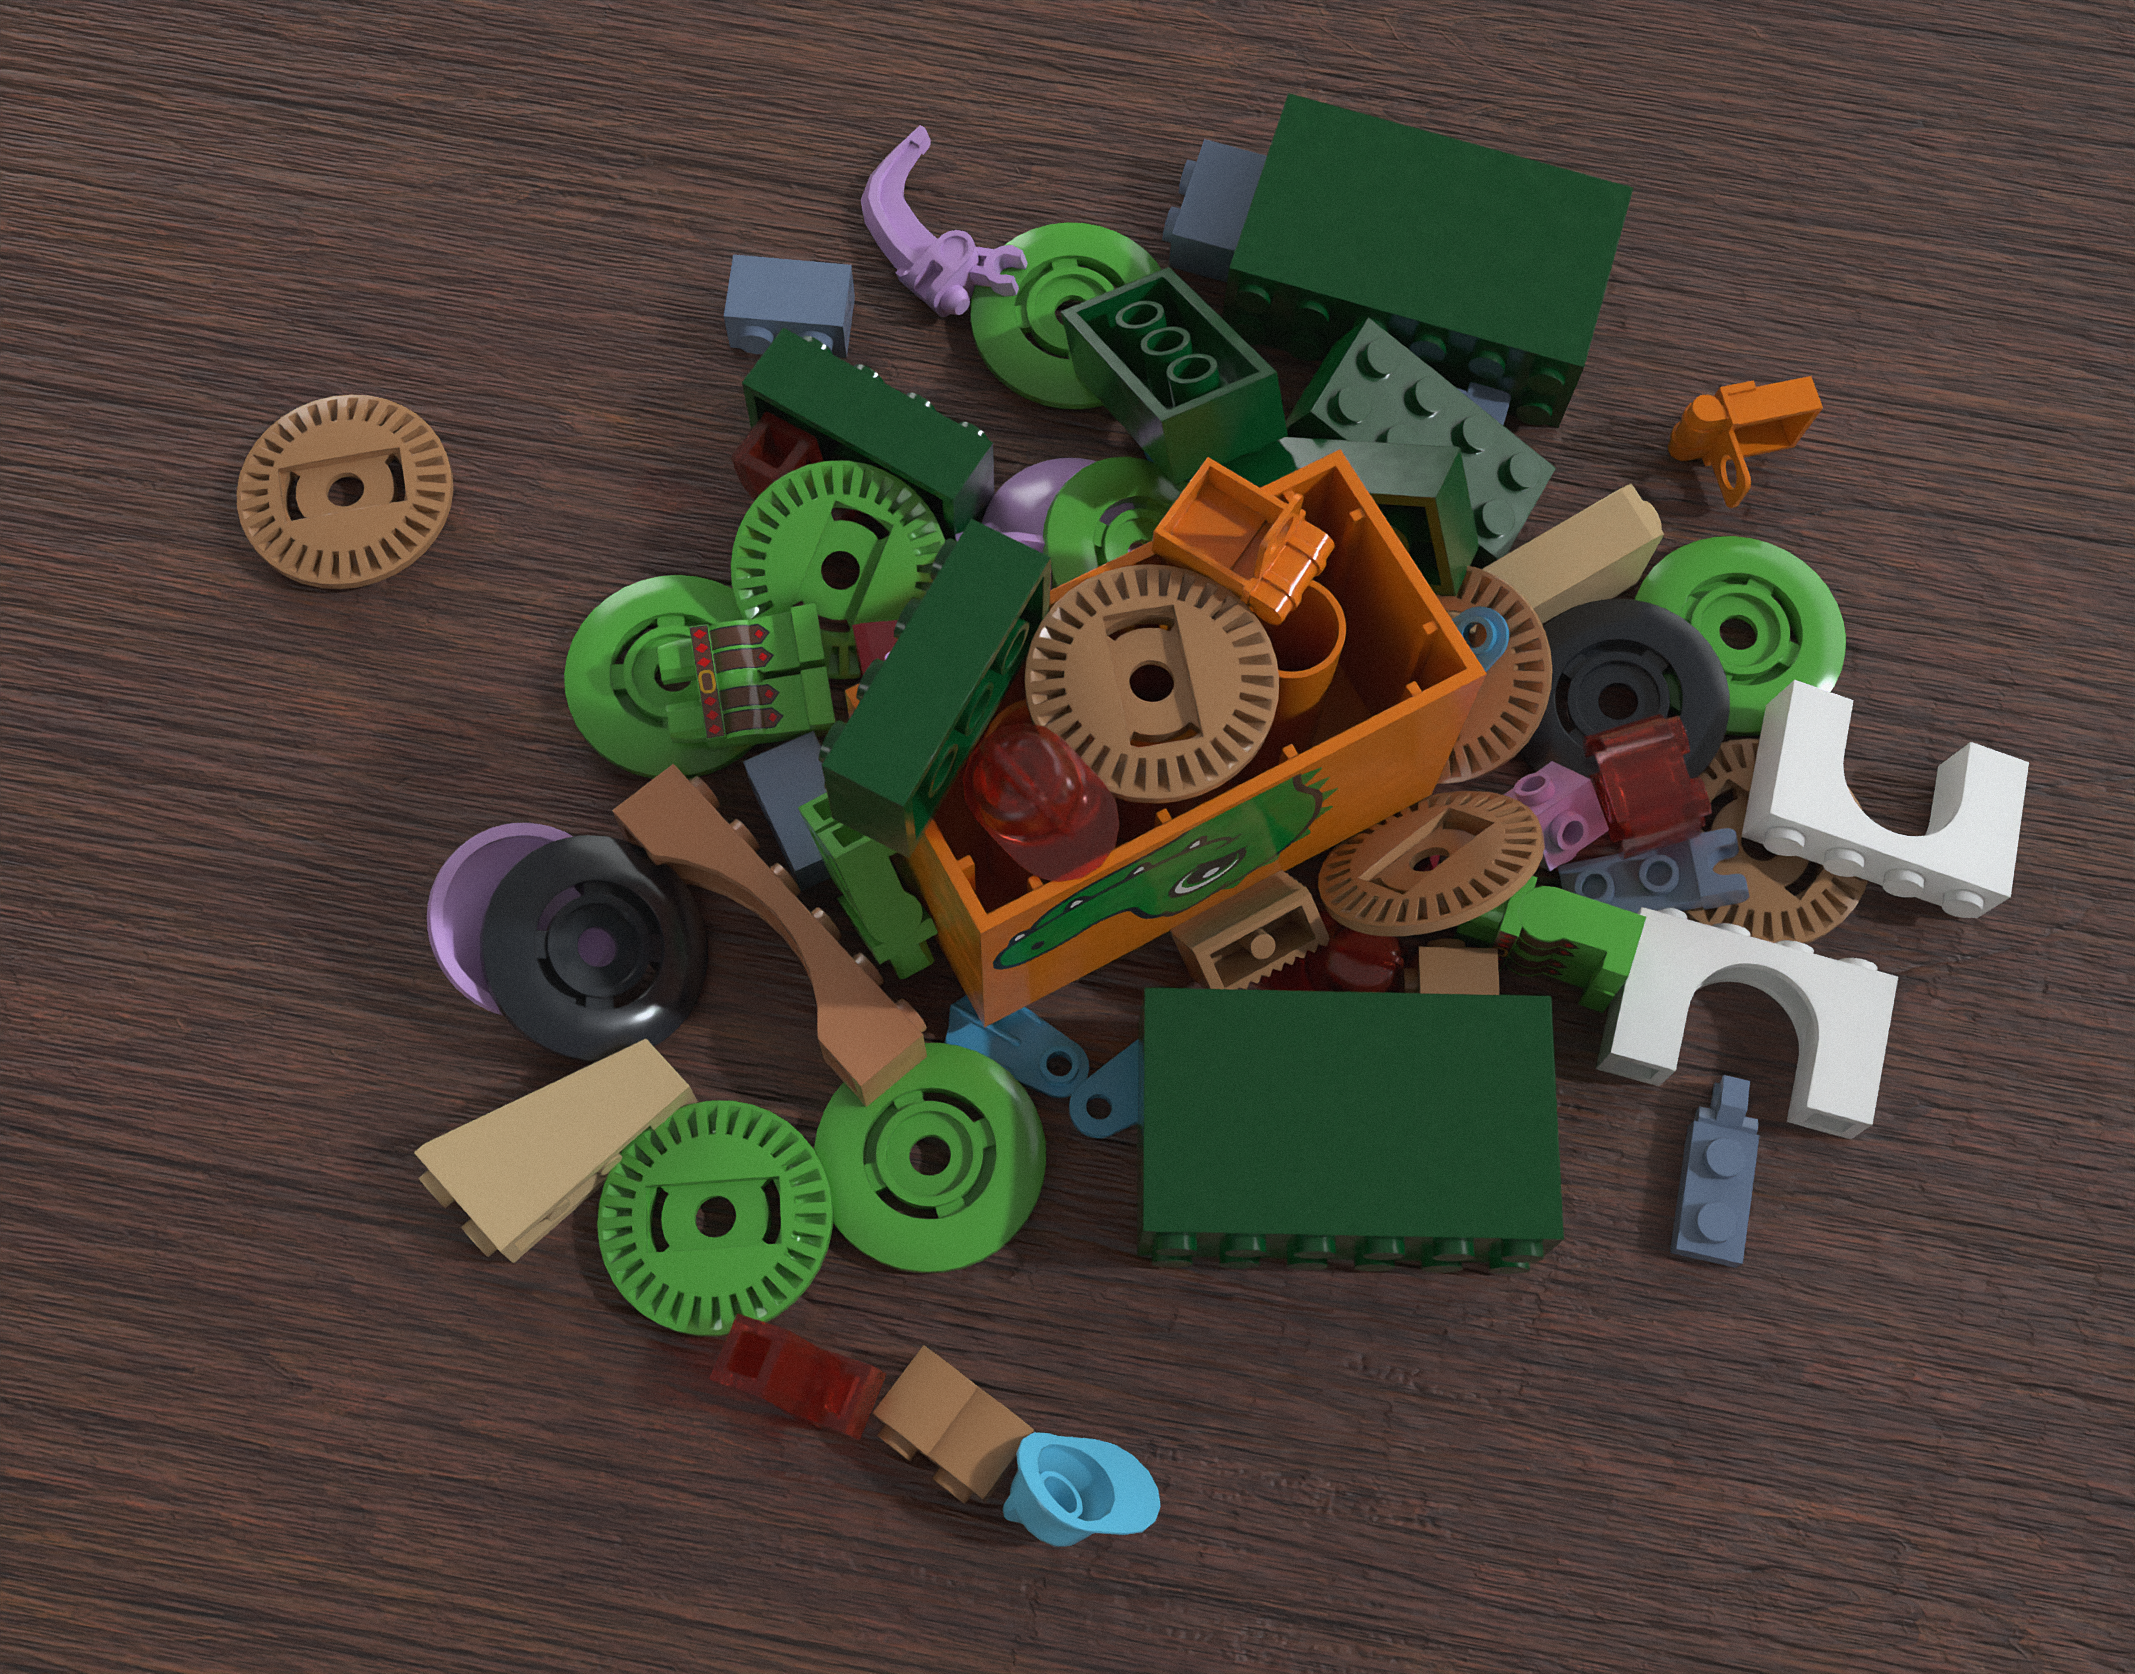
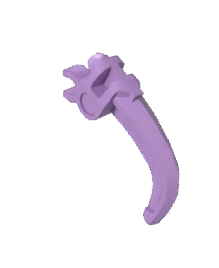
M920 125L895 147L870 175L861 198L863 217L867 228L880 249L897 269L895 273L899 281L941 317H946L950 314H963L970 305L975 285L991 287L994 292L1002 296L1017 295L1019 287L1014 276L1001 275L1000 273L1008 267L1026 270L1028 263L1023 250L1013 245L1000 246L996 249L976 247L972 236L960 230L946 232L937 239L918 221L904 199L906 178L920 155H924L931 145V140L925 127Z

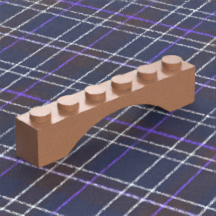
M672 764L612 810L623 837L628 842L644 848L656 866L666 863L685 884L695 885L729 897L758 914L784 938L803 964L814 989L817 1003L818 1041L823 1058L867 1107L927 1057L922 1034L927 1029L924 1021L906 1000L901 998L898 1002L894 1003L879 986L884 983V980L867 957L859 952L852 958L837 942L842 938V935L834 922L822 909L817 907L810 912L796 897L801 893L798 885L779 863H775L770 868L756 854L760 846L746 826L738 819L729 824L716 809L720 806V803L708 785L698 776L689 781Z

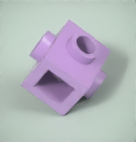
M1553 761L1536 773L1521 778L1513 789L1504 794L1522 802L1537 816L1543 831L1545 844L1539 866L1548 871H1552L1557 866L1572 860L1578 851L1609 830L1591 779Z

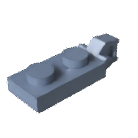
M1723 1075L1719 1083L1715 1082L1713 1084L1710 1108L1699 1106L1696 1109L1694 1121L1687 1127L1670 1253L1734 1268L1743 1264L1760 1135H1756L1758 1119L1745 1116L1748 1108L1750 1081Z

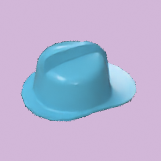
M1034 1432L1021 1440L1016 1453L1018 1470L1011 1484L1010 1496L1004 1503L1003 1514L1009 1521L1022 1523L1040 1541L1053 1547H1067L1094 1533L1116 1535L1142 1533L1156 1521L1161 1507L1158 1488L1149 1471L1132 1454L1112 1443L1096 1439L1057 1436L1050 1433Z

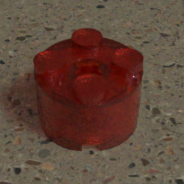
M1657 714L1583 737L1585 758L1595 756L1600 772L1589 775L1608 825L1609 830L1607 832L1612 842L1624 839L1621 841L1618 851L1621 860L1700 836L1701 827L1705 826L1704 816L1712 812L1711 805L1702 779L1699 776L1692 779L1689 778L1683 755L1690 753V746L1685 728L1679 716L1665 719L1663 715Z

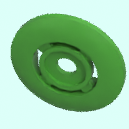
M1058 223L1027 231L1004 245H1013L1023 250L1028 263L1026 270L1008 267L1000 273L1001 275L1014 276L1019 287L1017 295L1002 296L994 292L991 287L979 285L974 287L971 300V328L977 350L987 368L1000 382L1030 401L1061 409H1086L1103 406L1102 402L1075 373L1065 328L1057 320L1055 311L1061 303L1067 300L1085 302L1114 290L1112 284L1119 288L1162 269L1150 254L1133 240L1101 226L1086 223ZM1026 333H1031L1035 341L1045 350L1055 355L1068 357V359L1054 357L1039 350L1025 337Z
M1132 457L1108 458L1082 468L1066 481L1056 493L1044 523L1043 540L1045 545L1043 554L1051 557L1052 589L1128 553L1129 546L1132 543L1146 544L1152 541L1154 530L1183 492L1189 481L1184 480L1174 485L1155 462ZM1124 503H1133L1135 509L1121 513L1107 525L1099 521L1106 510Z
M845 460L824 461L806 465L787 473L773 482L757 497L746 512L737 531L731 558V579L736 604L743 620L791 612L790 608L800 601L804 605L816 603L817 614L832 620L847 619L850 631L835 632L820 629L828 678L830 679L860 678L852 625L898 620L904 607L912 598L921 601L934 581L930 578L931 568L940 548L945 543V539L937 519L924 500L905 482L885 470L865 463ZM832 508H848L863 512L877 520L889 532V535L879 540L873 532L860 524L844 520H833ZM836 551L850 553L859 564L857 581L851 587L843 590L828 586L821 574V566L824 559Z
M1723 536L1697 540L1684 545L1665 556L1653 567L1643 580L1634 599L1657 605L1682 617L1695 627L1710 643L1720 659L1727 678L1730 694V713L1725 735L1760 736L1766 705L1793 680L1831 692L1842 671L1845 658L1846 635L1843 618L1836 600L1827 585L1806 563L1790 552L1771 543L1753 538ZM1774 598H1777V599L1780 600V603H1781L1783 609H1782L1781 606L1776 602V600H1774ZM1728 619L1746 621L1755 632L1754 645L1744 650H1737L1727 646L1721 639L1720 625ZM1789 623L1798 641L1797 644L1789 641ZM1663 674L1670 694L1669 710L1680 717L1678 685L1672 674Z
M686 575L658 576L641 580L622 588L606 598L581 624L573 638L567 655L564 673L565 694L569 710L578 730L587 743L600 756L623 770L654 779L674 764L687 779H691L695 776L700 777L711 774L729 766L755 746H729L727 749L710 751L707 741L700 743H673L669 732L666 705L700 700L697 680H693L685 689L670 692L662 689L655 679L659 668L656 647L690 638L689 627L708 624L709 627L726 621L743 620L732 588L713 580ZM654 625L657 627L635 641L625 657L624 664H615L616 659L648 626Z
M925 1043L927 1057L867 1107L843 1082L824 1110L817 1129L814 1151L825 1169L831 1188L833 1223L850 1244L871 1259L901 1271L921 1274L945 1273L964 1269L985 1260L1002 1249L1028 1221L1038 1202L1046 1169V1141L1042 1122L1034 1103L1024 1087L1009 1071L996 1061L977 1051L944 1043ZM931 1092L944 1094L972 1106L983 1118L972 1122L958 1108L943 1102L924 1101L923 1097L925 1093ZM936 1137L948 1145L951 1158L948 1166L941 1173L930 1176L923 1175L917 1172L911 1165V1149L920 1139ZM889 1189L893 1196L911 1207L925 1210L936 1209L938 1219H919L901 1214L885 1204L878 1196L881 1191Z
M712 1100L693 1103L679 1108L654 1131L649 1126L620 1153L622 1160L610 1170L603 1186L598 1209V1239L604 1264L613 1283L624 1298L640 1313L657 1324L679 1333L694 1336L720 1337L748 1331L776 1318L793 1305L810 1286L821 1268L830 1243L833 1228L832 1194L825 1169L816 1152L803 1135L787 1121L771 1111L737 1101ZM773 1180L780 1195L781 1228L776 1243L767 1244L766 1240L771 1227V1207L763 1189ZM663 1189L669 1194L665 1199L662 1210V1229L669 1247L664 1252H658L653 1237L652 1218L656 1200ZM711 1198H725L733 1204L736 1211L734 1226L728 1233L720 1237L713 1238L703 1235L696 1224L698 1209L705 1201Z

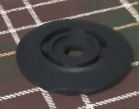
M1605 599L1588 602L1555 616L1543 626L1551 650L1552 684L1547 708L1541 722L1528 743L1519 751L1530 769L1536 773L1553 761L1591 779L1599 804L1603 809L1627 810L1650 806L1673 794L1680 793L1689 784L1695 782L1709 767L1717 754L1726 733L1730 713V694L1725 672L1720 659L1703 635L1690 623L1673 612L1648 602L1631 599ZM1663 674H1672L1678 685L1680 717L1675 728L1665 722L1669 710L1670 694ZM1559 681L1571 682L1567 696V711L1574 729L1569 734L1563 728L1556 711L1555 692ZM1624 686L1634 693L1637 699V708L1630 717L1614 720L1602 713L1599 708L1598 698L1608 687Z
M583 835L560 839L532 851L515 864L503 877L490 897L483 916L480 932V959L483 976L493 1000L500 1012L519 1033L547 1052L563 1058L582 1062H598L644 1039H647L654 1047L663 1042L680 1027L695 1006L705 981L708 964V940L697 902L686 884L666 863L656 866L644 848L628 841L608 836ZM574 887L581 896L563 906L553 916L546 931L536 930L540 916L548 903L559 893ZM592 928L601 929L612 937L615 944V955L608 965L595 967L589 965L581 958L578 952V940L584 931ZM649 964L656 972L648 988L634 1002L614 1009L613 997L633 987L642 978Z

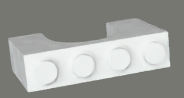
M1793 680L1766 705L1741 837L1764 844V847L1774 854L1799 856L1822 864L1825 870L1832 874L1844 877L1856 876L1882 885L1883 889L1892 895L1916 897L1942 906L1946 913L1956 917L1978 918L2011 898L2029 762L1973 742L1968 743L1938 766L1931 817L1925 836L1901 835L1889 831L1872 821L1856 804L1847 787L1843 761L1853 700Z
M1641 907L1637 914L1646 916L1645 924L1629 977L1610 1002L1596 1069L1660 1086L1676 1071L1688 1008L1694 992L1704 986L1718 982L1744 983L1754 986L1774 998L1789 1015L1797 1033L1799 1057L1787 1122L1847 1139L1854 1138L1873 1125L1898 976L1877 971V966L1867 960L1859 958L1835 960L1814 954L1812 947L1801 942L1782 940L1772 943L1750 937V932L1738 925L1717 923L1710 926L1687 919V915L1684 912L1675 908L1655 911Z

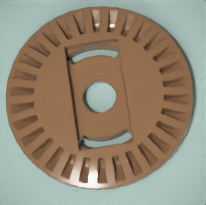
M352 394L331 396L307 403L284 415L271 425L255 442L245 459L239 475L237 510L247 539L259 556L274 570L287 578L309 586L328 589L357 588L377 583L396 575L413 564L428 550L440 534L451 509L454 491L453 473L449 458L439 437L416 413L400 404L379 397ZM394 459L403 469L406 490L404 501L397 502V484L388 467ZM344 477L359 479L364 484V492L356 503L350 506H337L329 501L328 492L335 481ZM295 478L299 480L296 486V500L304 518L292 521L289 512V494Z
M1153 564L1125 566L1105 571L1074 587L1053 605L1043 621H1041L1031 641L1026 659V704L1032 725L1042 745L1053 759L1075 779L1110 797L1131 802L1154 804L1177 802L1200 796L1221 786L1236 776L1253 759L1263 745L1272 726L1278 703L1279 673L1277 659L1270 638L1259 619L1241 599L1221 584L1196 572L1173 566ZM1139 624H1159L1172 627L1170 632L1159 628L1137 629L1119 636L1115 641L1108 637L1120 629ZM1144 665L1161 666L1172 676L1174 688L1170 695L1161 701H1144L1138 698L1130 688L1129 680L1132 673ZM1190 729L1198 733L1195 737L1186 740L1145 747L1130 745L1132 739L1141 742H1163L1174 739Z
M1467 566L1466 575L1456 596H1436L1446 612L1462 613L1466 609L1477 606L1497 611L1508 625L1509 642L1502 656L1486 672L1487 675L1437 784L1460 783L1483 777L1515 757L1538 728L1547 708L1551 692L1553 670L1551 650L1546 632L1537 613L1526 598L1512 585L1494 574L1471 566ZM1477 624L1476 631L1470 630L1469 641L1475 648L1485 642L1487 637L1486 629L1482 624Z
M1740 739L1723 742L1709 767L1695 782L1689 784L1680 793L1673 794L1655 803L1649 825V847L1688 840L1687 837L1689 835L1704 833L1699 828V824L1706 808L1718 798L1732 793L1734 801L1722 808L1710 824L1708 832L1724 828L1735 830L1739 852L1733 858L1719 861L1714 866L1713 871L1720 875L1742 874L1746 879L1750 897L1742 903L1707 910L1700 907L1682 912L1687 915L1689 920L1710 926L1717 923L1741 926L1750 932V937L1772 943L1790 940L1809 944L1828 934L1846 919L1861 899L1868 880L1856 876H1838L1828 872L1822 864L1817 863L1816 872L1809 886L1794 896L1786 889L1803 874L1809 860L1799 856L1776 854L1771 860L1758 861L1748 856L1742 847L1741 836L1760 739ZM1848 787V789H1849V791H1850V794L1852 795L1854 801H1855L1856 804L1859 806V808L1862 810V808H1861L1859 802L1857 801V799H1856L1855 796L1853 795L1852 791H1851L1850 788Z
M1455 791L1430 795L1338 843L1330 851L1321 867L1318 879L1320 896L1324 907L1332 918L1343 926L1361 933L1378 936H1410L1444 930L1487 913L1518 892L1536 872L1542 860L1545 848L1544 835L1539 820L1533 811L1522 802L1506 795L1483 791ZM1435 855L1448 857L1431 871L1419 872L1413 870V867L1424 858Z

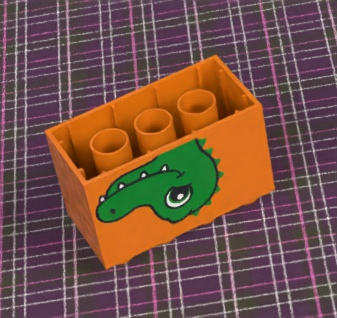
M1341 449L1261 487V489L1286 504L1289 503L1296 493L1304 496L1301 509L1306 511L1305 521L1325 532L1333 540L1335 548L1326 559V567L1321 574L1315 576L1302 593V601L1294 611H1290L1280 625H1273L1264 621L1254 612L1252 605L1249 607L1259 619L1270 638L1277 659L1279 696L1273 723L1263 745L1253 759L1236 776L1200 796L1177 802L1155 804L1131 802L1110 797L1086 786L1072 777L1053 759L1042 745L1032 725L1026 704L1025 661L911 857L908 858L898 852L890 856L905 884L931 916L938 931L934 937L984 1028L1160 937L1172 928L1282 869L1286 871L1432 795L1487 673ZM1152 541L1050 590L1049 611L1068 591L1085 580L1105 571L1145 564L1178 566L1151 551ZM1139 624L1120 629L1108 637L1115 641L1119 636L1137 629L1159 628L1170 632L1172 627L1159 624ZM1158 665L1139 667L1132 673L1129 680L1133 693L1138 698L1148 702H1157L1165 699L1174 688L1173 678L1170 673ZM859 684L845 690L849 719L860 702L856 698ZM1190 729L1174 739L1163 742H1141L1132 739L1130 745L1145 747L1186 740L1195 737L1198 733Z

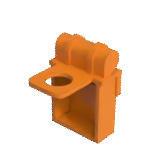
M1808 376L1756 387L1753 380L1719 387L1714 396H1698L1685 408L1681 421L1671 431L1670 440L1667 445L1670 455L1679 461L1702 458L1705 467L1712 465L1726 506L1728 508L1737 507L1751 487V478L1744 458L1794 448L1823 409L1812 377ZM1732 460L1735 465L1737 476L1735 488L1730 485L1728 480L1726 461Z
M1207 457L1154 530L1151 551L1182 569L1196 572L1216 581L1233 592L1248 607L1252 605L1254 612L1264 621L1273 625H1280L1288 613L1298 607L1302 601L1301 595L1315 576H1319L1326 567V559L1335 548V545L1325 532L1305 521L1306 511L1301 509L1304 496L1296 493L1289 503L1286 504Z

